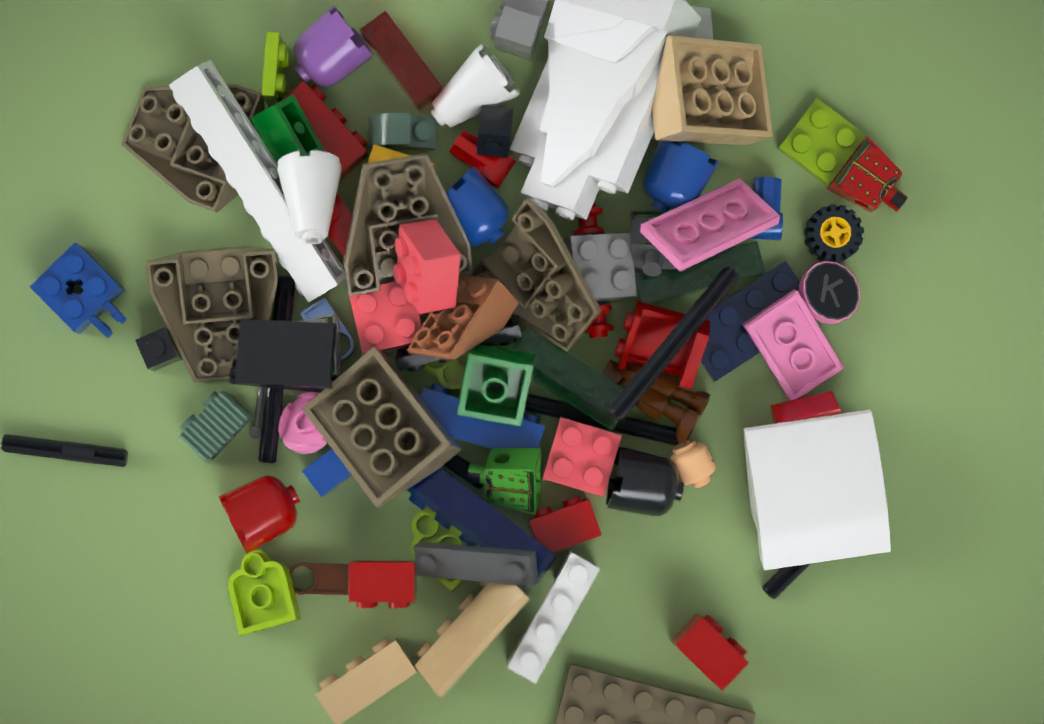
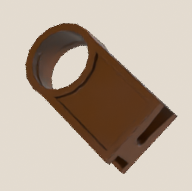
M302 562L295 564L289 569L290 575H292L296 568L305 566L314 574L315 580L312 587L304 591L294 587L296 594L349 595V564Z

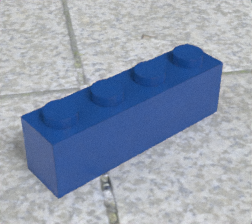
M432 384L430 389L423 387L421 398L452 437L488 449L538 448L545 426L539 424L541 418L523 413L520 427L457 415L459 398L450 396V389L436 384Z

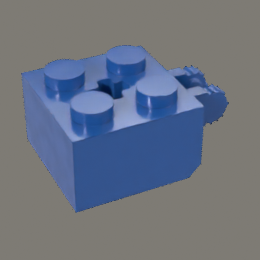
M76 242L30 286L75 333L81 334L90 324H93L104 336L109 338L113 332L99 318L106 309L117 322L123 324L127 320L123 313L113 304L125 289L83 246ZM83 282L81 286L83 292L80 295L73 293L75 284Z

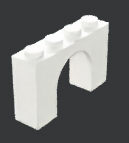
M571 551L568 552L554 577L555 580L539 611L525 634L521 635L508 658L507 668L536 684L600 570L599 567Z

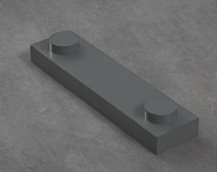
M421 541L414 546L418 576L534 586L539 581L535 551Z

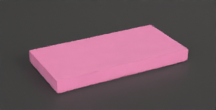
M739 178L641 224L640 232L681 272L779 224L780 215Z

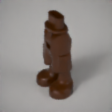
M610 359L599 380L610 385V391H615L619 395L642 366L639 367L626 363L625 369L622 370L618 369L619 363ZM660 374L635 406L642 413L644 412L656 420L661 419L663 415L668 417L676 424L677 440L686 444L698 419L702 416L711 398V394L705 391L692 392L678 388L677 380ZM673 399L684 405L686 408L680 407L670 402Z

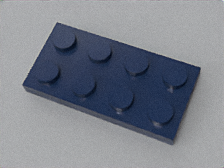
M786 261L718 304L706 318V320L710 321V336L701 363L713 382L759 354L742 324L795 289L799 292L800 282Z

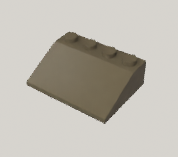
M376 347L369 350L332 382V389L325 388L302 408L376 508L385 505L437 471L462 450L403 373L399 371L388 354Z

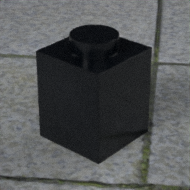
M482 105L477 155L508 158L514 108Z
M165 327L135 340L148 370L156 371L183 359L169 330Z

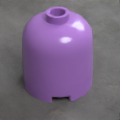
M335 6L331 7L295 41L293 47L294 56L299 63L294 68L306 82L312 79L318 85L324 87L334 86L374 56L362 37L354 28H350L343 19L344 16Z

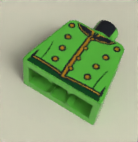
M493 448L490 450L486 465L470 463L467 476L468 482L485 484V500L488 503L536 515L542 495L541 448Z

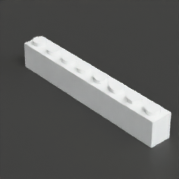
M209 60L197 65L169 84L175 101L184 108L191 119L193 129L206 142L211 157L224 170L228 183L236 189L243 200L245 210L258 223L263 238L275 249L280 264L288 270L295 281L297 291L309 303L344 281V268L325 238L318 244L309 245L303 243L302 240L295 236L277 172L278 164L213 62Z

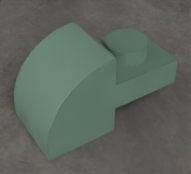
M383 113L370 116L369 148L372 149L375 144L391 150L417 149L432 151L436 149V119L434 117L411 116V113Z

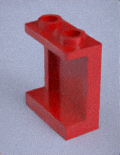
M636 301L634 311H627L624 320L623 330H627L625 339L619 338L614 356L619 357L618 369L624 370L626 363L643 366L685 314ZM705 320L663 371L679 376L680 387L692 389L710 336L709 320Z

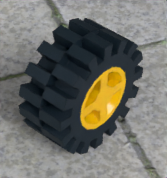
M830 204L815 212L807 221V226L804 230V235H806L804 242L806 246H809L811 255L815 254L817 256L816 259L820 261L825 260L839 263L856 253L859 245L863 242L862 234L864 233V227L860 226L862 221L860 217L856 218L854 215L855 211L845 209L846 206L844 205L836 206V204Z

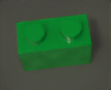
M294 94L250 118L277 164L279 159L292 152L300 151V157L310 156V150H325Z

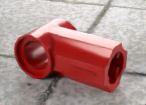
M463 130L453 143L449 153L471 168L475 166L492 186L499 188L516 161L510 155L508 158L477 155L478 138Z

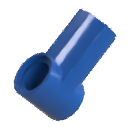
M775 177L754 178L753 191L780 215L779 224L749 239L781 240L783 231V213L780 212L782 179Z

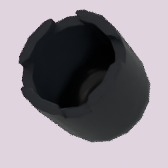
M618 447L613 464L618 466L616 479L609 478L606 495L607 508L649 516H662L672 508L674 500H681L684 489V482H679V471L675 463L665 457L630 448Z

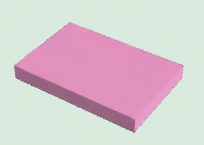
M795 289L742 324L789 401L801 398L844 369L801 295Z

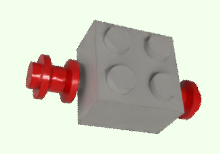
M595 202L592 205L587 220L575 216V218H578L579 228L573 231V236L563 239L601 309V312L584 332V334H589V339L607 338L608 332L614 331V325L607 323L606 313L612 310V305H602L603 302L622 301L637 296L631 249V233L605 234L604 228L599 227L597 223V216L603 213V209L596 207Z

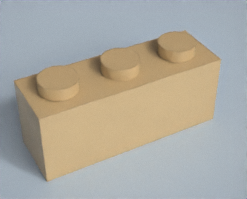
M388 637L372 647L375 652L373 655L365 660L360 655L345 665L348 670L346 673L338 678L333 673L319 683L321 690L315 695L334 724L343 723L418 672L414 662L398 638L392 642Z

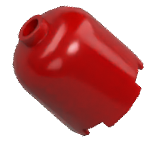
M267 475L218 497L246 554L288 532L297 522L298 513L295 504L299 503L300 500L292 485L286 488L283 482L275 476Z

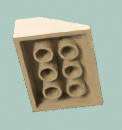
M675 35L668 36L665 42L652 105L655 140L749 145L772 138L762 45Z
M480 582L479 584L483 589L476 597L470 593L458 606L462 612L454 621L448 618L436 632L441 636L433 645L427 641L415 654L419 659L415 667L439 697H443L530 599L529 594L520 585Z

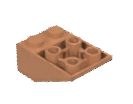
M467 275L458 276L456 307L430 312L407 351L412 354L454 360L503 329L519 302L499 279Z

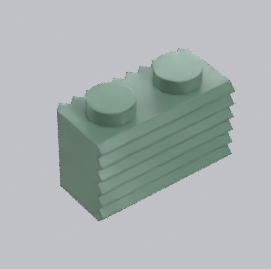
M224 390L219 394L216 391L210 394L202 404L205 409L197 417L194 414L191 415L180 427L183 432L179 437L206 463H211L253 418L243 406Z

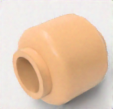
M689 439L686 444L680 443L672 449L673 454L670 460L677 466L679 482H684L685 486L693 485L694 488H699L711 481L710 475L716 470V463L705 443Z

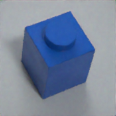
M332 449L302 471L321 497L327 495L352 476Z

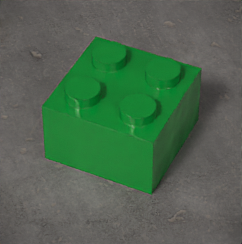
M478 344L468 350L458 400L457 415L521 427L533 370V354Z

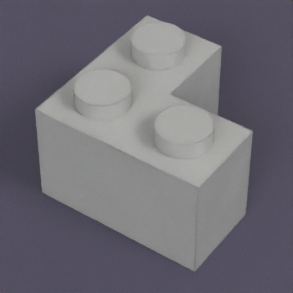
M502 0L500 7L503 10L502 14H495L490 30L492 32L491 38L495 40V49L531 60L549 0Z

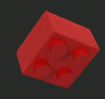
M416 561L349 562V602H356V608H376L378 602H389V608H408L410 602H414L417 599Z
M696 613L670 641L723 691L749 664L743 657L747 651L731 637L726 640L720 634L724 629L711 616L706 614L703 618Z

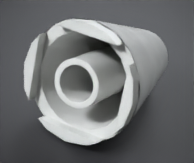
M484 44L476 47L432 102L435 109L431 113L441 126L445 124L449 127L458 125L481 114L482 105L499 106L520 94L519 89H511L510 86L515 82L494 54L489 57L483 53L488 49Z
M310 150V156L300 157V151L287 154L278 160L277 172L295 236L302 240L303 243L309 245L318 244L322 239L326 238L331 223L342 167L340 159L329 152Z

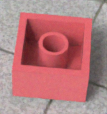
M436 219L400 224L399 238L395 240L397 265L393 266V276L395 282L400 284L405 291L408 302L413 303L419 314L455 308L461 254Z
M396 282L380 285V291L349 296L363 355L373 347L384 352L408 347L422 327L420 314L413 303L408 302L405 291Z
M560 417L542 479L604 497L622 435Z

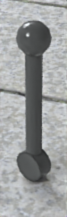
M259 387L254 426L249 430L252 438H259L261 436L260 421L265 387Z

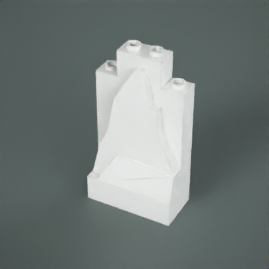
M555 0L544 36L548 40L549 58L510 147V150L519 156L518 162L531 167L521 193L527 198L531 197L543 211L547 212L549 207L555 209V213L565 219L573 220L576 216L587 220L599 189L611 194H615L616 190L625 193L629 192L654 133L652 105L666 38L670 35L694 37L702 19L685 0Z

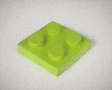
M266 31L262 96L268 107L287 96L288 81L285 80L283 73L284 68H289L290 49H287V42H283L279 32Z
M816 98L778 150L828 187L867 135Z

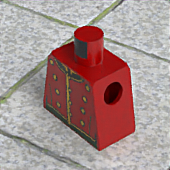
M869 137L860 144L827 188L830 192L869 212L877 209L881 202H884L897 212L908 199L905 194L894 187L902 176L901 170Z

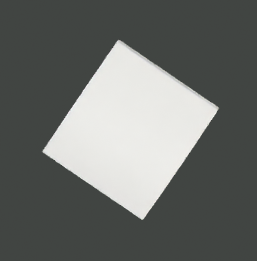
M871 410L743 428L750 511L757 528L759 557L764 570L891 552L886 492Z

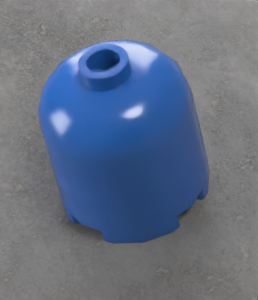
M660 140L642 179L644 192L653 199L651 206L664 212L698 198L719 161L711 159L710 155L684 141L681 144L678 141H672L671 143V141Z
M473 166L445 193L470 246H480L486 241L492 245L505 233L501 227L508 219V206L479 170Z

